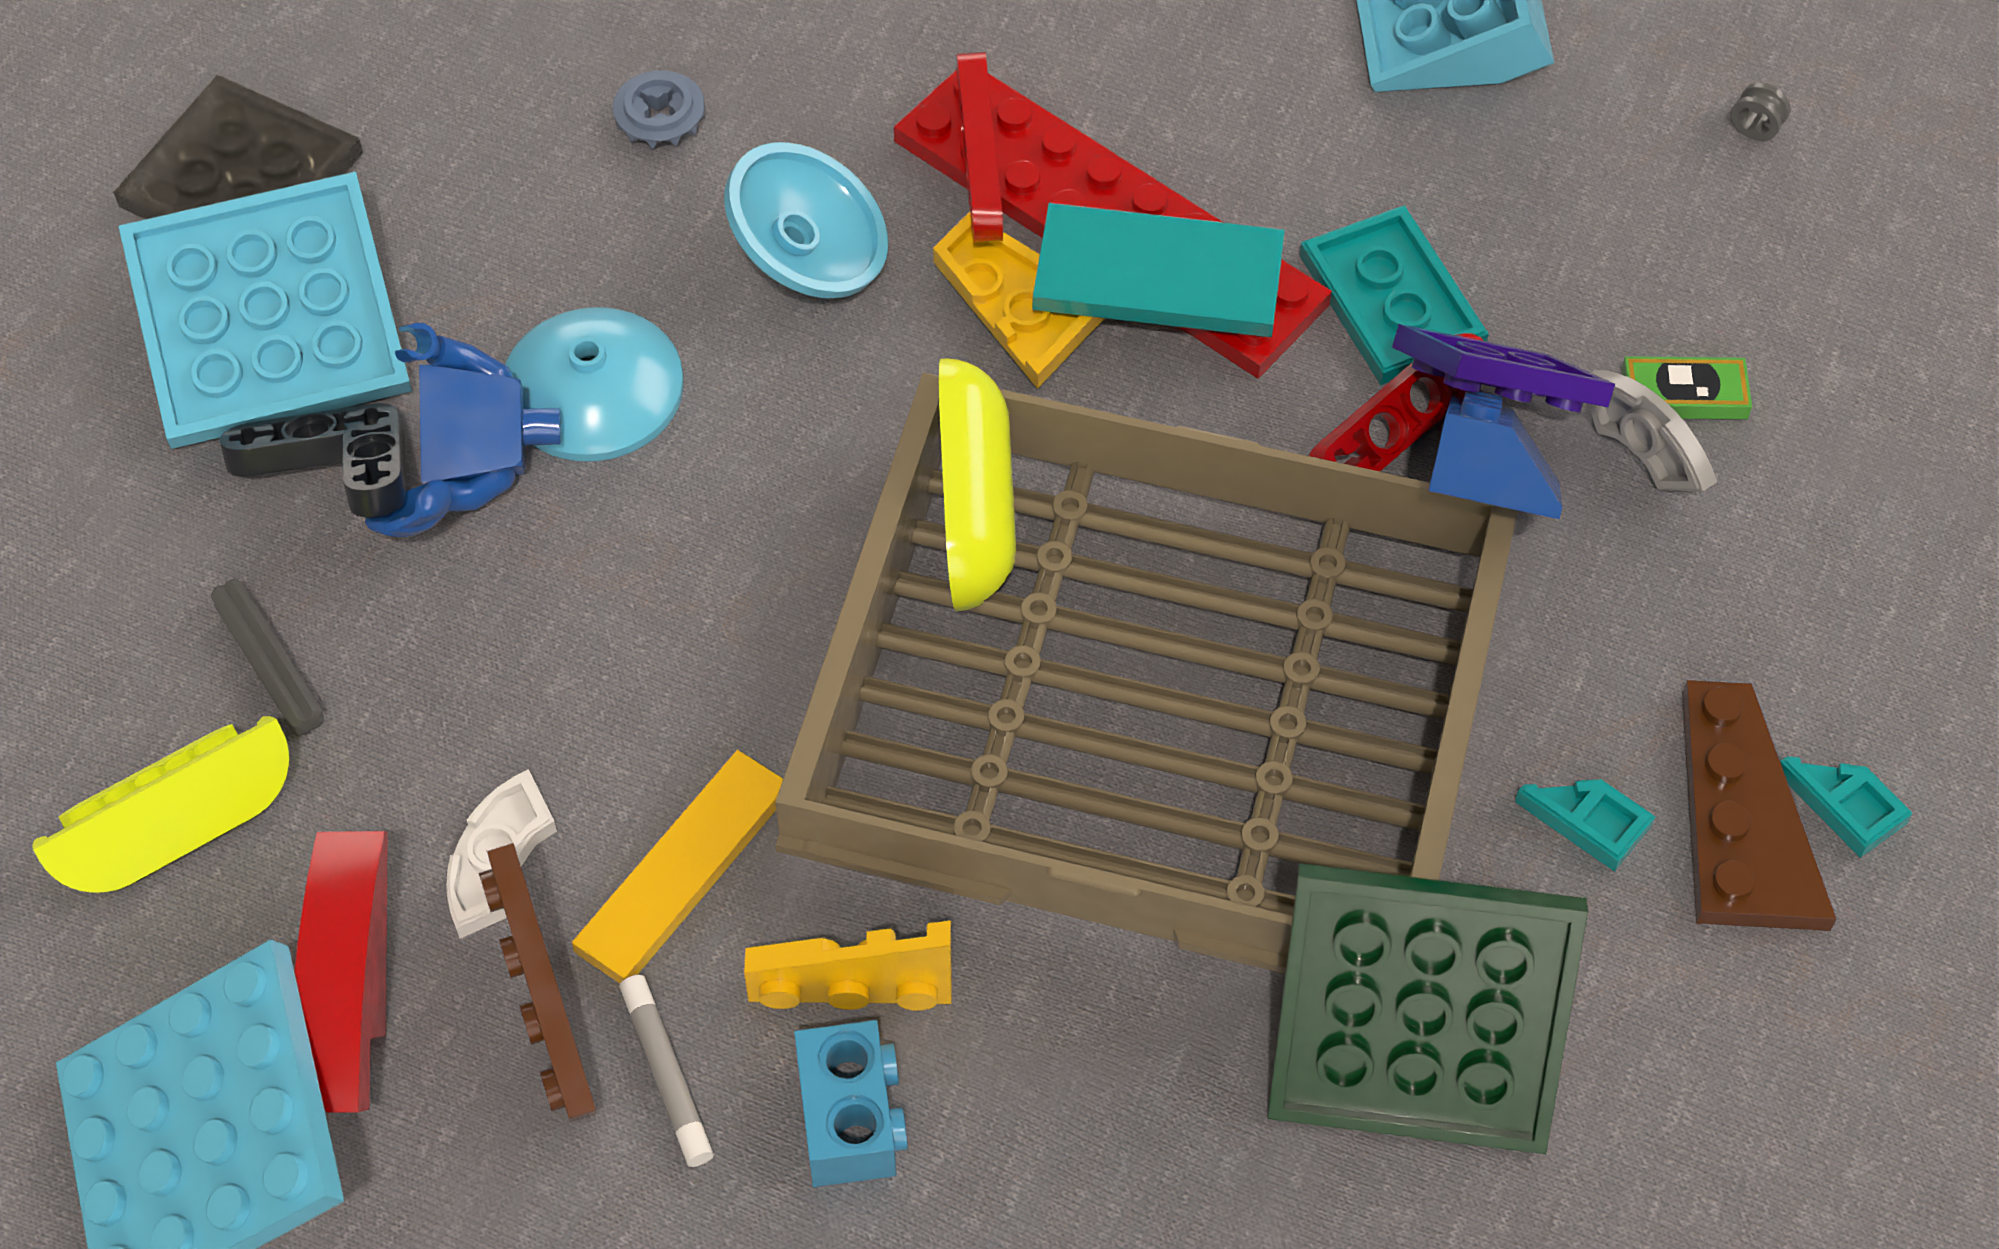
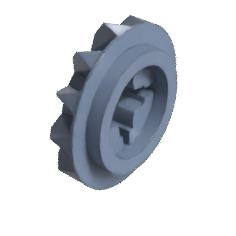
M657 70L639 74L624 83L615 95L613 114L617 129L624 130L631 143L641 139L646 140L650 147L654 149L659 141L669 140L677 147L682 135H696L699 120L705 118L702 91L693 80L677 72ZM665 106L669 107L670 115L658 113L653 118L650 117V108L660 111Z

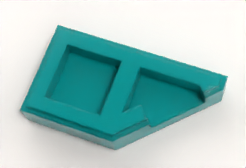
M1787 756L1780 761L1788 785L1859 858H1862L1907 825L1913 815V812L1866 766L1840 763L1838 768L1801 763L1799 757Z
M1602 779L1575 781L1573 786L1538 788L1536 784H1526L1518 790L1515 803L1614 872L1651 829L1656 818L1655 815Z

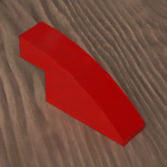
M388 831L317 832L313 846L300 919L294 973L325 1113H353L370 1110V1039L386 1036Z

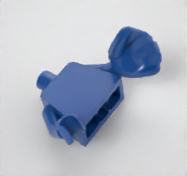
M418 322L399 327V331L409 332L416 338V352L409 349H400L395 351V356L403 363L426 359L429 364L419 365L422 485L406 491L405 503L398 510L380 517L365 518V524L370 530L393 537L418 535L435 526L447 512L477 510L510 489L515 476L525 474V445H561L560 408L524 409L522 382L520 379L513 378V374L508 366L473 345L436 335L431 326Z

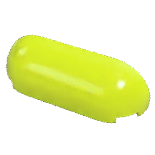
M941 358L939 362V410L946 550L952 603L955 612L975 608L984 603V600L999 589L1014 566L1016 535L1010 421L1003 394L989 375L968 362Z
M263 716L256 726L241 734H237L232 724L217 729L68 809L58 817L64 828L48 838L47 836L36 838L32 845L33 851L44 869L53 878L72 889L101 893L118 890L133 884L265 810L277 797L286 780L289 767V750L286 737L277 719L271 716Z

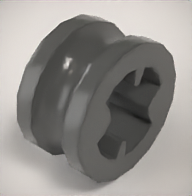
M1766 83L1750 84L1744 89L1741 98L1732 107L1731 119L1736 129L1744 136L1758 141L1771 140L1778 134L1781 125L1789 117L1791 111L1790 102L1785 94L1774 86Z

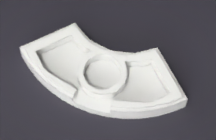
M529 769L497 787L474 809L467 819L468 826L464 830L453 856L450 855L446 882L447 899L460 939L506 919L504 909L490 912L479 877L480 872L491 869L487 851L514 843L520 865L522 866L537 844L557 832L554 819Z

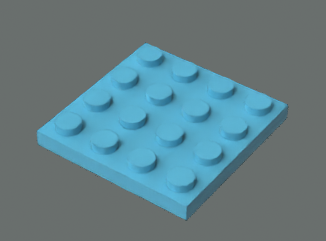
M356 172L118 226L164 431L171 449L220 438L227 430L246 423L340 409L412 391L406 365L395 356V351L400 350L401 345Z
M271 939L56 1062L88 1249H257L344 1202L289 946Z

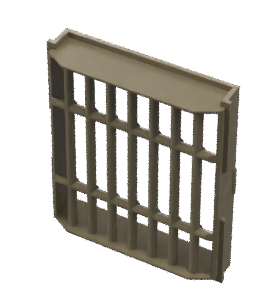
M922 373L775 802L779 836L775 845L776 852L996 905H1001L1003 902L1008 901L1175 941L1179 949L1283 974L1286 972L1295 896L1264 889L1262 882L1269 856L1301 864L1439 880L1518 510L1429 491V482L1264 447L1254 441L1185 426L1173 427L1000 389L1009 413L1011 454L1070 467L1064 490L1056 496L1013 486L1014 512L1054 520L1048 542L1042 546L1016 541L1014 566L1038 571L1032 594L1022 598L995 592L984 600V603L980 606L965 610L1022 623L1016 647L1006 651L890 624L899 596L954 608L949 581L908 572L917 544L947 551L945 525L925 521L933 494L944 496L943 471L939 470L942 457L939 375ZM1097 472L1325 523L1319 549L1311 553L1088 503L1086 499L1094 473ZM1078 526L1305 576L1311 578L1306 601L1299 605L1072 554L1071 549ZM1355 529L1477 556L1479 561L1473 588L1347 561L1343 554L1349 530ZM1065 577L1298 630L1293 653L1286 658L1057 606L1055 602L1062 579ZM1336 584L1466 612L1461 641L1335 613L1331 609ZM1047 629L1277 681L1285 683L1279 708L1272 712L1041 659L1040 652ZM1323 636L1455 665L1449 694L1321 666L1317 659ZM884 648L1006 676V680L999 701L990 705L874 678L873 674L881 650ZM1032 682L1270 737L1271 740L1265 763L1258 767L1025 713L1023 709ZM1310 689L1443 719L1437 749L1307 720L1304 712ZM868 702L990 732L983 755L973 760L855 732L863 704ZM1018 737L1257 793L1251 819L1246 823L1008 768L1007 762L1014 738ZM1301 744L1431 774L1425 805L1292 775L1290 769L1296 745ZM846 757H851L973 787L965 812L955 816L837 788L836 786ZM999 792L1241 849L1243 852L1237 875L1233 880L1229 881L990 824V818ZM1284 799L1417 830L1419 832L1413 860L1408 862L1280 832L1276 826L1282 801Z

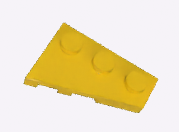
M969 211L933 247V262L1038 389L1105 318L1032 310L1033 291L1040 254L1004 232L1003 241L973 243Z
M951 920L927 923V936L895 940L896 934L890 928L868 931L866 940L860 942L857 946L841 948L839 944L832 940L816 938L745 948L744 977L748 1002H760L762 1005L774 1009L793 1008L799 1005L800 1002L829 1003L835 1008L844 1010L860 1009L867 1006L868 1003H897L898 1006L904 1009L915 1011L928 1010L937 1004H952Z

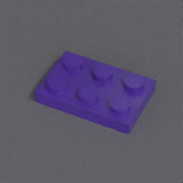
M1398 324L1392 348L1414 358L1412 368L1431 375L1444 377L1443 383L1449 386L1479 393L1481 385L1496 387L1494 392L1498 395L1528 403L1531 402L1532 395L1546 397L1545 403L1573 412H1581L1583 403L1609 407L1615 387L1613 382L1546 353Z

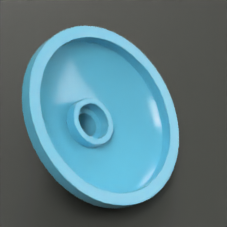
M786 142L768 143L747 152L730 172L724 191V206L729 225L746 255L773 280L789 289L820 298H842L858 293L866 288L883 268L888 253V233L880 208L865 185L849 169L832 157L800 144Z
M593 307L575 309L543 321L521 338L505 363L510 368L513 378L520 379L522 382L524 409L560 408L561 445L532 446L547 454L567 460H608L626 455L645 446L669 425L679 408L683 394L681 361L674 344L668 336L647 319L634 313L614 308ZM587 358H594L590 361H582Z

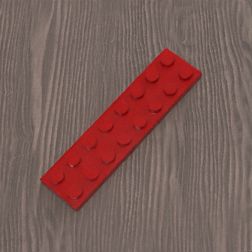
M955 70L893 127L894 142L967 189L957 70ZM988 73L1002 213L1042 239L1049 203L1222 222ZM1281 259L1272 337L1186 327L1179 328L1259 379L1330 306L1332 291Z

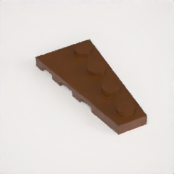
M1687 680L1682 697L1696 924L1831 931L1837 919L1752 684Z
M514 843L488 850L487 855L491 869L480 872L479 877L490 912L504 909L512 935L499 938L510 978L524 974L532 1001L519 1005L530 1043L532 1045L545 1041L552 1068L540 1071V1076L551 1111L565 1108L569 1122L596 1114V1108Z

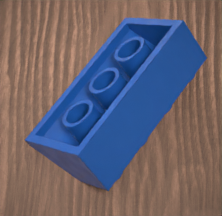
M1480 390L1479 393L1466 391L1464 398L1452 396L1445 416L1429 491L1560 519L1563 507L1560 482L1514 410L1502 407L1503 396Z

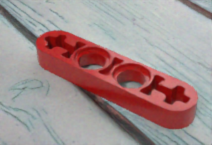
M986 53L956 54L957 86L973 243L1003 241L1002 202Z
M1473 333L1456 334L1457 336L1482 340L1481 337ZM1411 363L1316 444L1309 453V456L1337 462L1335 456L1349 455L1356 451L1359 456L1351 457L1344 464L1380 472L1446 415L1452 396L1464 398L1466 391L1443 383L1444 377L1431 375L1412 368ZM1417 379L1423 381L1430 392L1429 406L1423 413L1413 406L1410 399L1411 387ZM1377 414L1387 421L1390 431L1388 442L1383 448L1376 446L1369 434L1371 420Z

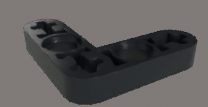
M366 404L246 423L227 430L221 435L219 440L227 472L235 476H256L343 462V483L351 513L359 517L371 518L388 515L402 507L406 500L404 436L398 410L390 404Z

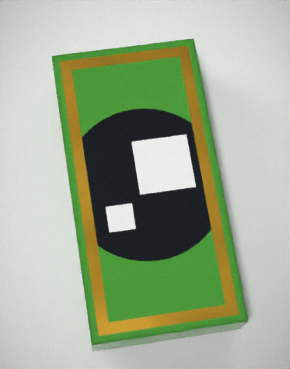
M1624 357L1621 367L1622 375L1643 384L1655 392L1682 419L1749 418L1752 401L1746 358Z

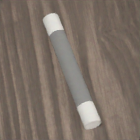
M643 975L628 977L620 983L619 988L687 1165L690 1167L700 1166L713 1158L712 1148L647 981Z

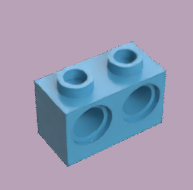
M877 1020L794 1031L813 1187L896 1176L895 1151L908 1150L903 1108L889 1109L886 1086L899 1085L894 1043L880 1045ZM846 1062L857 1063L865 1068L860 1075L850 1079L839 1078L831 1073L836 1066ZM853 1126H863L874 1133L870 1139L860 1144H849L839 1138L844 1130Z

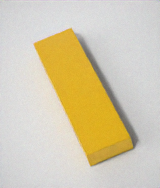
M737 749L571 942L574 953L619 984L628 977L638 975L776 811L775 802L783 778Z

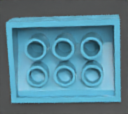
M1357 0L1370 83L1375 92L1500 84L1554 63L1542 0Z

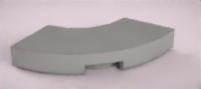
M1593 370L1590 372L1615 383L1609 407L1588 404L1597 433L1616 438L1636 454L1648 468L1657 489L1667 491H1704L1717 483L1713 468L1699 441L1688 425L1667 402L1643 384L1627 376L1605 370Z

